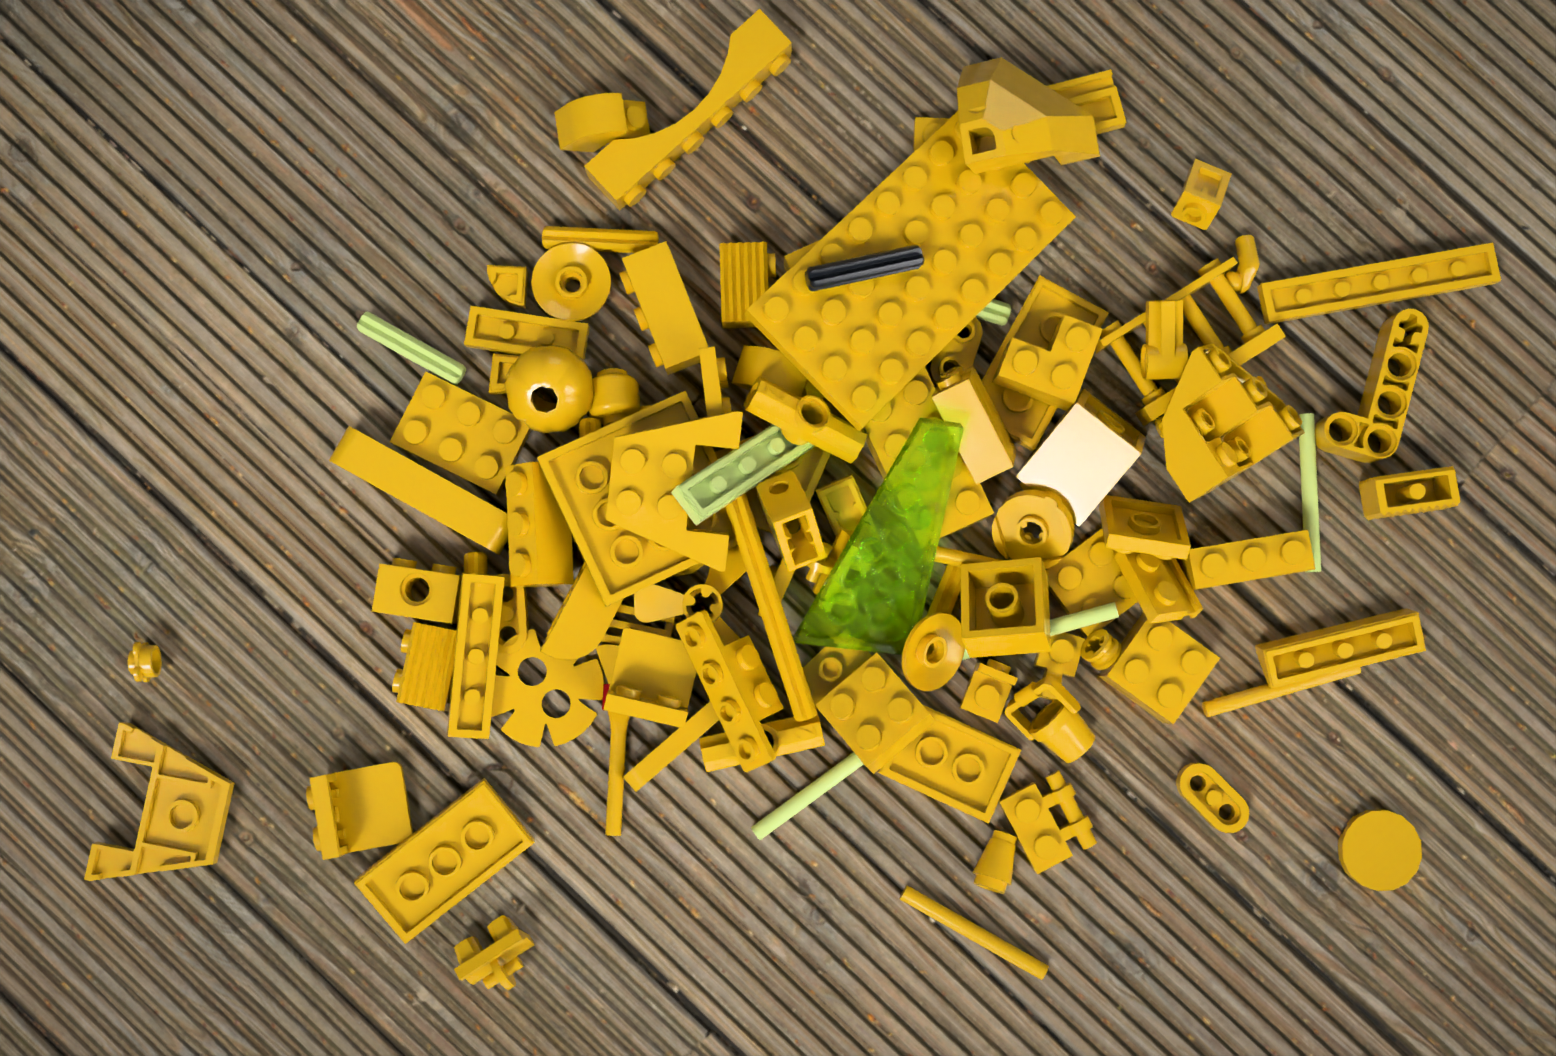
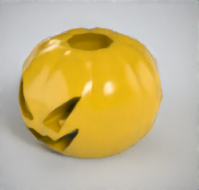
M558 345L533 347L518 357L506 375L507 380L504 386L509 409L518 420L525 423L531 430L542 433L565 432L577 425L591 409L595 395L591 370L585 361L569 348ZM541 386L553 389L558 397L557 403H549L541 399L534 390Z

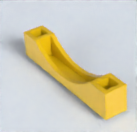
M761 9L757 10L730 35L728 54L721 74L709 94L693 111L677 123L656 133L631 139L613 140L584 166L588 178L619 211L626 205L629 207L634 206L644 197L647 192L645 188L657 178L660 181L672 172L676 166L674 161L684 152L689 155L698 149L705 139L703 137L704 134L713 126L716 128L722 127L732 117L734 113L732 109L742 100L746 103L752 100L762 89L761 83L771 74L774 77L778 76L788 67L791 62L792 42Z

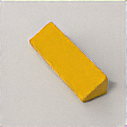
M1408 608L1255 645L1257 657L1268 686L1271 689L1426 651L1419 613Z

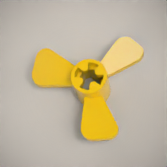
M735 546L727 551L725 572L710 567L705 584L695 585L688 589L685 594L655 584L635 593V617L643 623H651L684 614L688 618L696 614L691 607L696 602L695 597L702 594L703 597L708 598L711 595L715 604L710 605L709 609L712 613L709 616L723 645L725 646L740 639L721 618L724 610L721 594L747 572L739 547Z

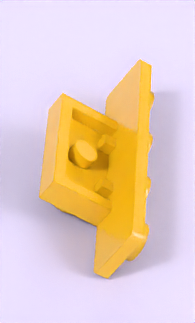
M702 610L677 623L676 630L743 771L749 772L775 760L776 755L760 720L784 709L750 636H745L724 646L706 610Z

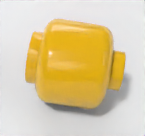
M618 368L604 369L599 371L596 377L592 379L595 395L589 410L590 418L600 419L601 424L605 427L640 411L639 384L635 378L628 375L627 371Z

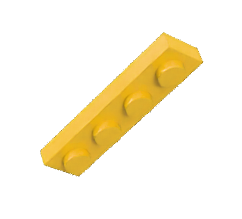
M462 572L447 726L448 737L489 739L504 576Z

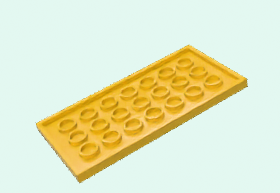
M957 111L746 309L744 315L860 431L1076 216L1024 163L975 174L965 164ZM911 245H918L922 250L924 264L919 269L817 291H810L805 281V272L809 267Z

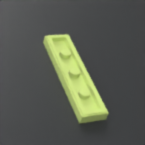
M771 425L740 445L739 449L732 450L676 486L671 493L697 526L757 486L758 483L763 482L811 450L815 445L809 442L805 445L792 444L784 437L781 428Z

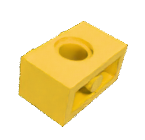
M393 558L392 565L379 563L371 612L457 624L462 576L455 575L457 567L432 564V570L427 571L416 569L417 561ZM424 579L429 585V593L424 600L417 602L412 596L411 589L416 581Z

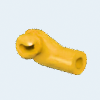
M1242 235L1236 238L1235 247L1239 262L1236 272L1228 271L1225 274L1226 279L1238 294L1249 290L1260 266L1255 238L1252 235Z

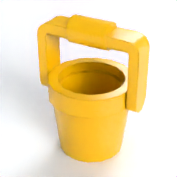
M1046 676L1037 683L1031 682L1014 694V698L1009 701L1005 709L1007 718L1029 740L1036 739L1037 742H1042L1066 763H1071L1080 758L1095 741V734L1078 714V711L1081 709L1079 702L1055 677ZM1049 690L1057 700H1053L1045 706L1033 721L1030 722L1018 709L1025 707L1039 698L1043 692Z

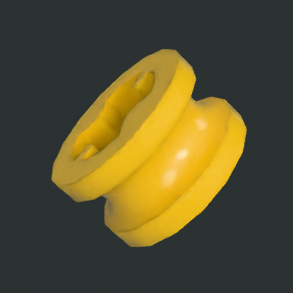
M1100 629L1091 633L1086 638L1081 647V656L1084 660L1090 662L1095 669L1099 671L1105 670L1116 662L1120 656L1122 645L1117 639L1112 638L1107 630Z

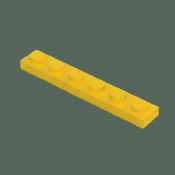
M1492 242L1261 283L1257 286L1264 324L1267 325L1493 285L1501 281V276Z

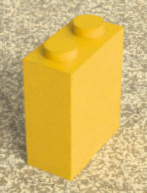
M958 365L941 374V380L937 382L931 398L976 485L1014 467L1017 449L974 365L965 370L962 365Z

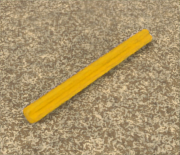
M745 493L725 507L794 718L797 721H805L815 717L817 711Z

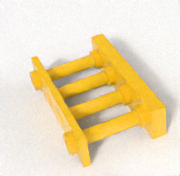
M1234 256L1224 263H1221L1216 258L1197 271L1201 276L1200 278L1165 300H1183V314L1203 345L1213 343L1241 366L1285 338L1286 335L1278 323L1266 331L1262 324L1257 326L1224 276L1238 262ZM1209 283L1244 334L1241 339L1245 344L1234 351L1231 350L1229 345L1224 347L1191 296ZM1146 311L1123 326L1117 320L1104 328L1100 335L1101 340L1098 341L1095 348L1097 354L1111 345L1143 394L1142 402L1145 407L1135 413L1143 426L1166 412L1176 389L1175 387L1166 393L1162 387L1158 389L1153 380H1144L1141 374L1140 360L1124 337L1142 325L1146 327Z

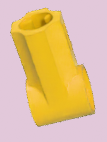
M1183 300L1146 301V344L1142 345L1140 355L1142 378L1144 380L1180 379L1189 360L1187 346L1183 343Z

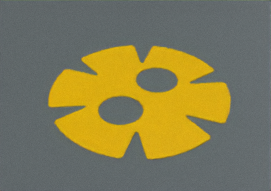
M534 629L527 630L526 643L519 651L512 654L499 653L500 648L498 649L496 665L510 676L495 675L491 717L514 709L513 714L501 728L502 732L524 745L540 747L544 727L547 724L554 746L562 745L581 735L596 718V712L581 703L579 699H603L604 680L602 670L597 659L574 666L573 664L578 659L561 660L540 652L541 647ZM519 634L507 640L503 646L513 645L517 641ZM530 657L542 660L547 670L545 679L535 686L524 684L518 676L520 663ZM555 689L564 691L570 698L569 711L559 718L548 716L542 708V700L545 694Z

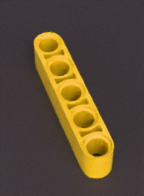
M348 426L329 461L500 555L508 541L506 512Z

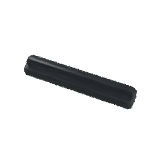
M906 246L809 267L805 272V281L810 291L827 289L919 269L924 264V257L920 246Z

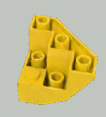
M1002 57L963 67L957 86L959 128L965 164L975 174L1055 156L1060 165L1100 157L1094 117Z
M1213 343L1200 346L1192 351L1162 419L1166 469L1190 503L1303 435L1305 432L1300 426L1302 425V420L1292 406H1286L1281 398L1263 385L1258 378L1252 376L1231 359L1221 348Z

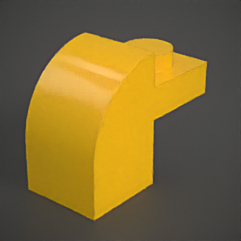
M601 93L581 97L567 103L554 112L560 150L595 152L616 139H631L650 134L645 102L623 100L622 93Z
M743 346L732 380L733 384L750 391L753 383L760 376L801 398L806 395H814L823 400L824 396L780 351L759 346Z

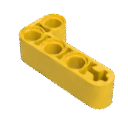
M1408 308L1391 316L1382 323L1358 414L1337 412L1320 419L1315 424V441L1319 449L1363 463H1372L1390 457L1396 452L1429 329L1428 320L1422 312ZM1389 359L1398 363L1400 367L1399 376H1395L1389 371ZM1379 396L1386 398L1389 402V414H1385L1379 409ZM1331 423L1341 428L1342 439L1340 442L1330 436L1329 426ZM1370 434L1375 435L1380 441L1378 453L1372 451L1368 445Z

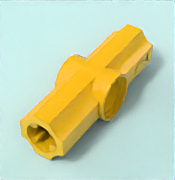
M760 376L753 383L743 405L745 410L781 428L784 437L792 444L805 445L809 442L850 464L857 459L865 445L867 438L865 430L861 429L858 431L851 423L832 414L826 402L820 397L806 395L801 398Z
M818 711L815 717L805 721H797L792 716L761 723L763 729L773 736L774 744L772 748L776 757L825 746ZM725 732L699 737L706 772L740 765Z

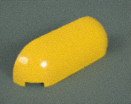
M585 561L547 632L548 637L540 649V652L552 658L574 660L591 653L601 643L623 601L622 599L607 607L605 606Z

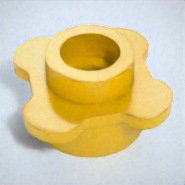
M140 641L134 642L133 650L128 654L129 672L134 675L136 682H141L142 679L143 682H149L151 677H158L160 675L162 667L160 649L157 645H149L148 642H143L142 644Z

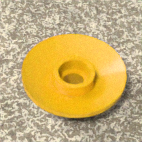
M564 243L549 249L540 257L532 273L531 285L537 303L547 314L556 319L580 321L593 316L606 303L611 290V275L605 260L594 249L579 243ZM570 280H577L580 282V287L577 291L570 292L566 289V284Z
M935 612L922 618L913 627L906 639L902 652L903 674L911 686L921 691H933L945 685L954 676L962 662L965 646L961 639L960 621L948 613Z

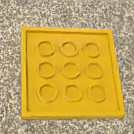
M686 390L537 457V461L606 607L700 563L606 520L614 437L698 419ZM695 446L692 476L718 460L712 446ZM726 507L697 526L688 516V529L729 533L728 550L738 545Z

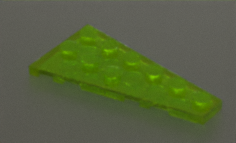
M919 418L793 636L795 643L902 655L909 633L922 619L964 429L960 423Z

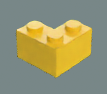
M1064 315L1055 327L1047 350L1012 337L1005 347L992 383L1067 411L1076 402L1103 329Z

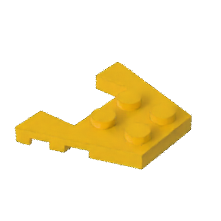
M735 410L720 415L615 436L606 520L713 569L725 572L729 533L688 529V514L671 492L676 486L692 477L696 445L739 449L743 411Z
M119 722L111 759L152 767L135 849L102 842L92 843L84 880L94 881L216 864L222 844L234 782L135 725Z

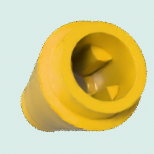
M993 831L992 837L989 839L972 872L976 875L973 882L974 885L992 892L1005 894L1007 885L1011 886L1017 837L1002 831Z

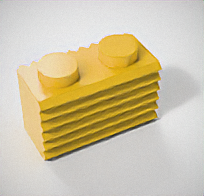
M764 241L720 243L722 329L755 328L756 326L744 313L746 309L769 289L768 277H776L775 253H767V242Z
M1453 466L1377 476L1359 481L1363 514L1367 520L1443 510L1456 507L1461 502L1456 472Z
M413 622L412 630H405L401 642V652L406 653L403 669L398 668L396 670L392 684V692L398 693L396 702L443 712L449 711L457 630Z

